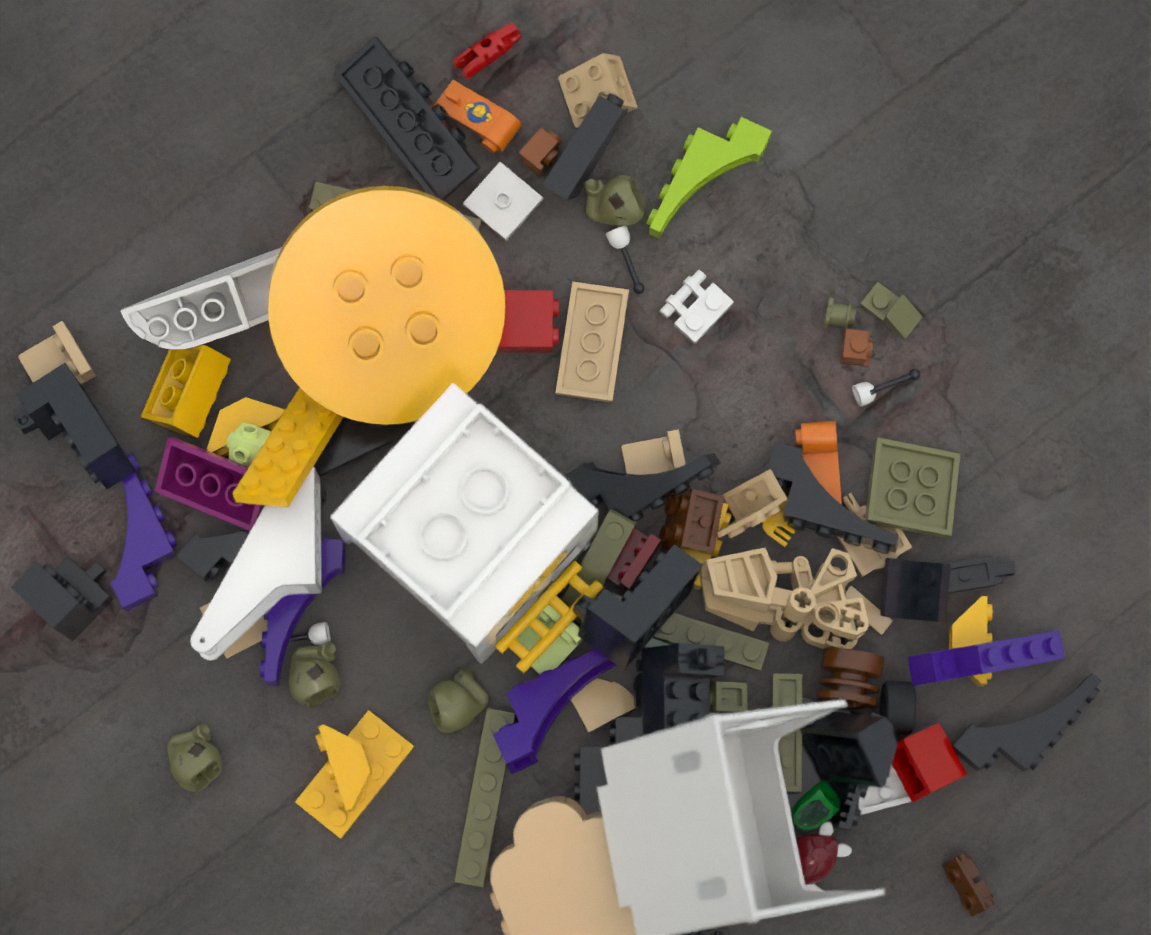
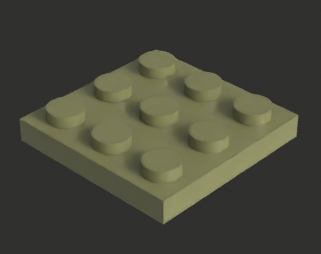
M877 437L874 440L865 521L874 525L949 539L952 536L961 454Z

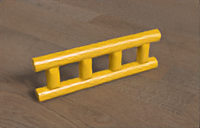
M575 560L494 645L502 654L509 647L521 659L516 664V667L523 674L577 617L572 611L576 602L583 595L594 599L604 588L597 580L590 586L577 575L582 567ZM568 583L581 594L570 608L557 597ZM548 604L561 615L550 629L537 618ZM528 626L541 637L530 650L517 640L518 636Z

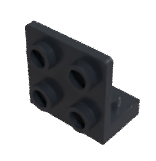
M886 558L880 615L883 617L946 623L951 564Z

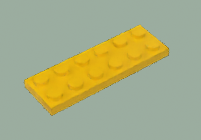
M299 387L234 490L235 502L289 507L343 419V416L326 409Z

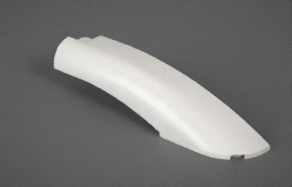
M282 247L121 309L122 316L139 337L166 349H187L249 329L254 325L269 320V285L276 259Z

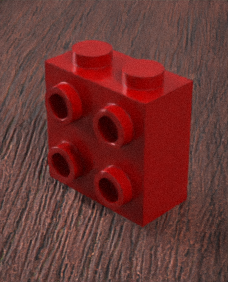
M504 290V327L496 352L553 353V344L558 345L559 327H553V316H559V299H553V291Z
M940 723L897 743L892 766L912 803L967 775Z

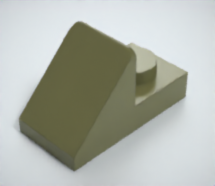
M879 282L874 285L860 303L861 308L904 340H906L922 319L921 314L903 294L899 298Z

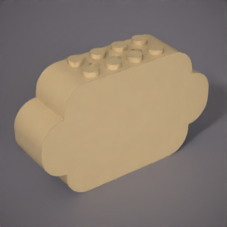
M553 796L528 807L516 823L514 843L508 845L501 852L491 870L493 893H490L495 909H501L504 921H501V926L504 934L636 935L631 906L619 907L602 811L586 815L579 803L564 796Z

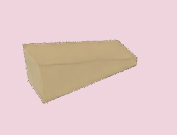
M851 585L845 592L846 599L863 597L869 627L882 636L892 623V620L889 617L881 616V610Z

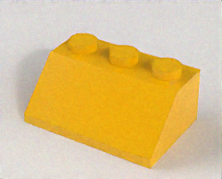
M202 344L187 349H169L140 418L177 433L198 438L205 426V420L210 408L216 400L221 382L227 374L231 359Z

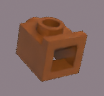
M540 128L520 150L519 160L541 178L544 175V165L550 166L558 157L559 153L557 150L562 140L553 131L549 130L546 132Z
M845 330L840 364L869 367L873 350V340L868 338L869 331Z

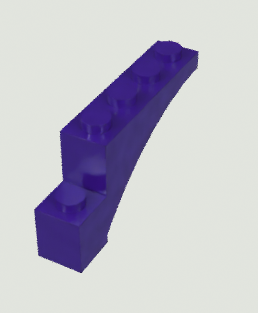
M123 449L136 471L139 470L140 466L134 454L128 455ZM136 471L122 480L127 503V536L116 579L110 582L122 608L126 611L158 596L155 588L159 587V584L153 572L147 573L146 570L177 555L173 547L178 545L171 530L165 531L161 521L165 520V517L159 505L153 506L148 497L153 494L146 479L140 480Z
M321 539L322 589L338 574H345L346 544L343 539ZM317 594L287 595L280 599L264 615V620H268L267 631L262 633V649H266L265 660L260 662V677L264 678V682L268 686H280L282 665L289 640L303 613Z
M1060 630L909 656L908 663L912 685L915 686L1065 659Z
M593 648L591 652L581 657H573L567 660L564 665L554 670H546L539 674L537 678L527 683H519L506 692L519 722L501 727L493 736L512 775L538 762L537 754L539 748L559 713L587 684L604 672L617 666L614 662Z

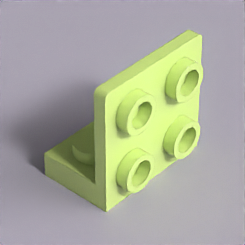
M549 604L537 616L549 629L561 617ZM572 622L531 667L538 674L546 670L558 668L583 641V639L578 637L580 628ZM529 626L517 638L528 650L541 639Z

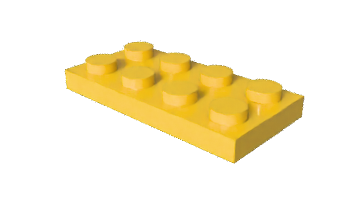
M369 710L348 735V737L363 744L372 770V775L354 811L347 812L345 806L339 808L334 791L339 790L336 779L330 780L325 765L295 801L296 804L340 839L344 837L414 749L410 742Z

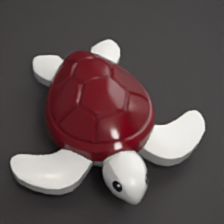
M826 821L821 825L819 834H808L796 839L804 882L807 888L812 891H825L816 886L815 883L823 880L830 874L837 857L849 856L852 851L850 846L845 843L838 844L837 840L831 836L833 826L830 821Z

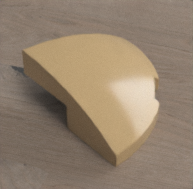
M599 678L587 684L571 699L588 733L612 720H616V717H621L638 708L634 707V696L626 688L615 681L609 682Z

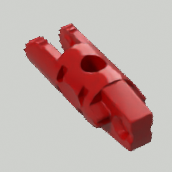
M511 22L499 30L491 32L453 59L452 64L457 69L464 67L462 75L466 79H470L507 53L521 39V34L518 28Z

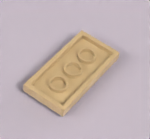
M572 281L556 395L608 403L613 402L629 295L628 289Z

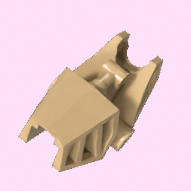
M766 548L707 559L702 563L703 566L699 574L705 610L751 631H754L758 623L771 625L770 631L772 636L778 641L787 642L801 629L802 638L812 646L822 649L829 647L853 649L858 639L868 629L869 621L863 597L846 599L845 597L846 585L857 576L849 553L832 548L814 579L809 562L805 557L798 556L793 562H776V560H770ZM835 557L843 559L846 569L841 571L839 567L831 566V559ZM777 574H789L793 591L775 587ZM854 620L857 621L856 624H857V626H859V627L857 628V630H856V627H855ZM815 624L823 630V636L819 638L811 636L808 626ZM830 632H832L831 635H830V636H832V637H831V639L828 641L829 634H830ZM840 636L846 638L848 641L846 645L841 644Z

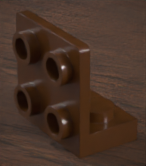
M689 489L677 496L675 494L670 495L665 504V513L667 514L665 525L662 526L659 534V539H661L660 549L668 551L675 544L679 548L714 554L724 497L696 489Z

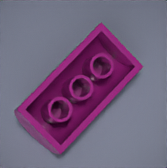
M176 437L167 439L155 487L156 493L248 531L252 530L265 505L235 502L233 492L249 467Z

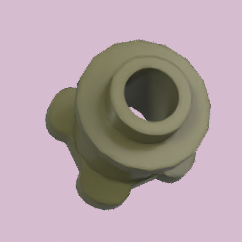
M830 297L823 328H828L829 324L844 327L843 330H846L847 326H853L856 309H851L852 303H849V305L834 303V298Z

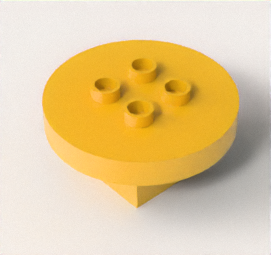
M395 186L367 187L341 194L325 202L306 216L287 238L276 259L271 275L268 295L269 326L272 340L283 366L296 384L314 401L338 415L355 421L384 425L403 424L420 420L452 383L467 394L481 379L490 366L501 340L505 319V293L498 265L488 244L474 225L458 210L448 203L418 190Z

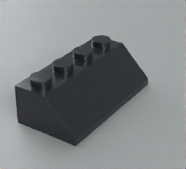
M832 712L800 728L821 779L879 788L886 785L897 747L894 727L886 717Z

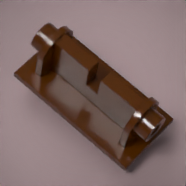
M965 852L942 865L946 871L948 881L954 885L961 897L963 907L969 911L971 916L979 914L994 905L992 900L994 896L984 880L976 884L973 882L972 879L980 875L972 858L970 856L967 857Z

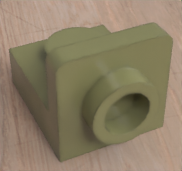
M711 682L710 713L748 712L747 683Z

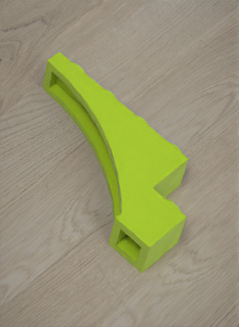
M741 117L738 124L732 123L727 133L726 139L730 141L699 127L695 135L689 134L683 147L686 150L683 160H676L671 171L674 178L670 185L665 183L659 196L662 203L658 210L653 208L647 220V224L650 225L649 235L660 239L667 224L678 209L697 190L712 179L752 161L759 163L770 141L772 131Z

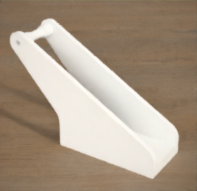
M312 467L289 507L265 505L191 636L192 647L205 660L213 661L218 659L283 597L291 594L322 593L320 477L314 467Z

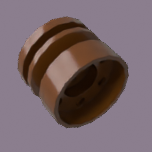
M824 648L821 668L833 673V677L820 678L819 684L829 687L831 690H818L816 698L825 702L846 700L847 707H844L846 709L877 708L878 699L866 696V694H878L880 688L869 684L868 679L882 677L885 658L877 654L852 649Z

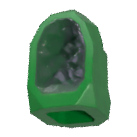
M821 781L815 784L811 790L799 798V801L793 807L791 813L792 823L801 830L817 829L840 810L841 801L836 792L826 782Z

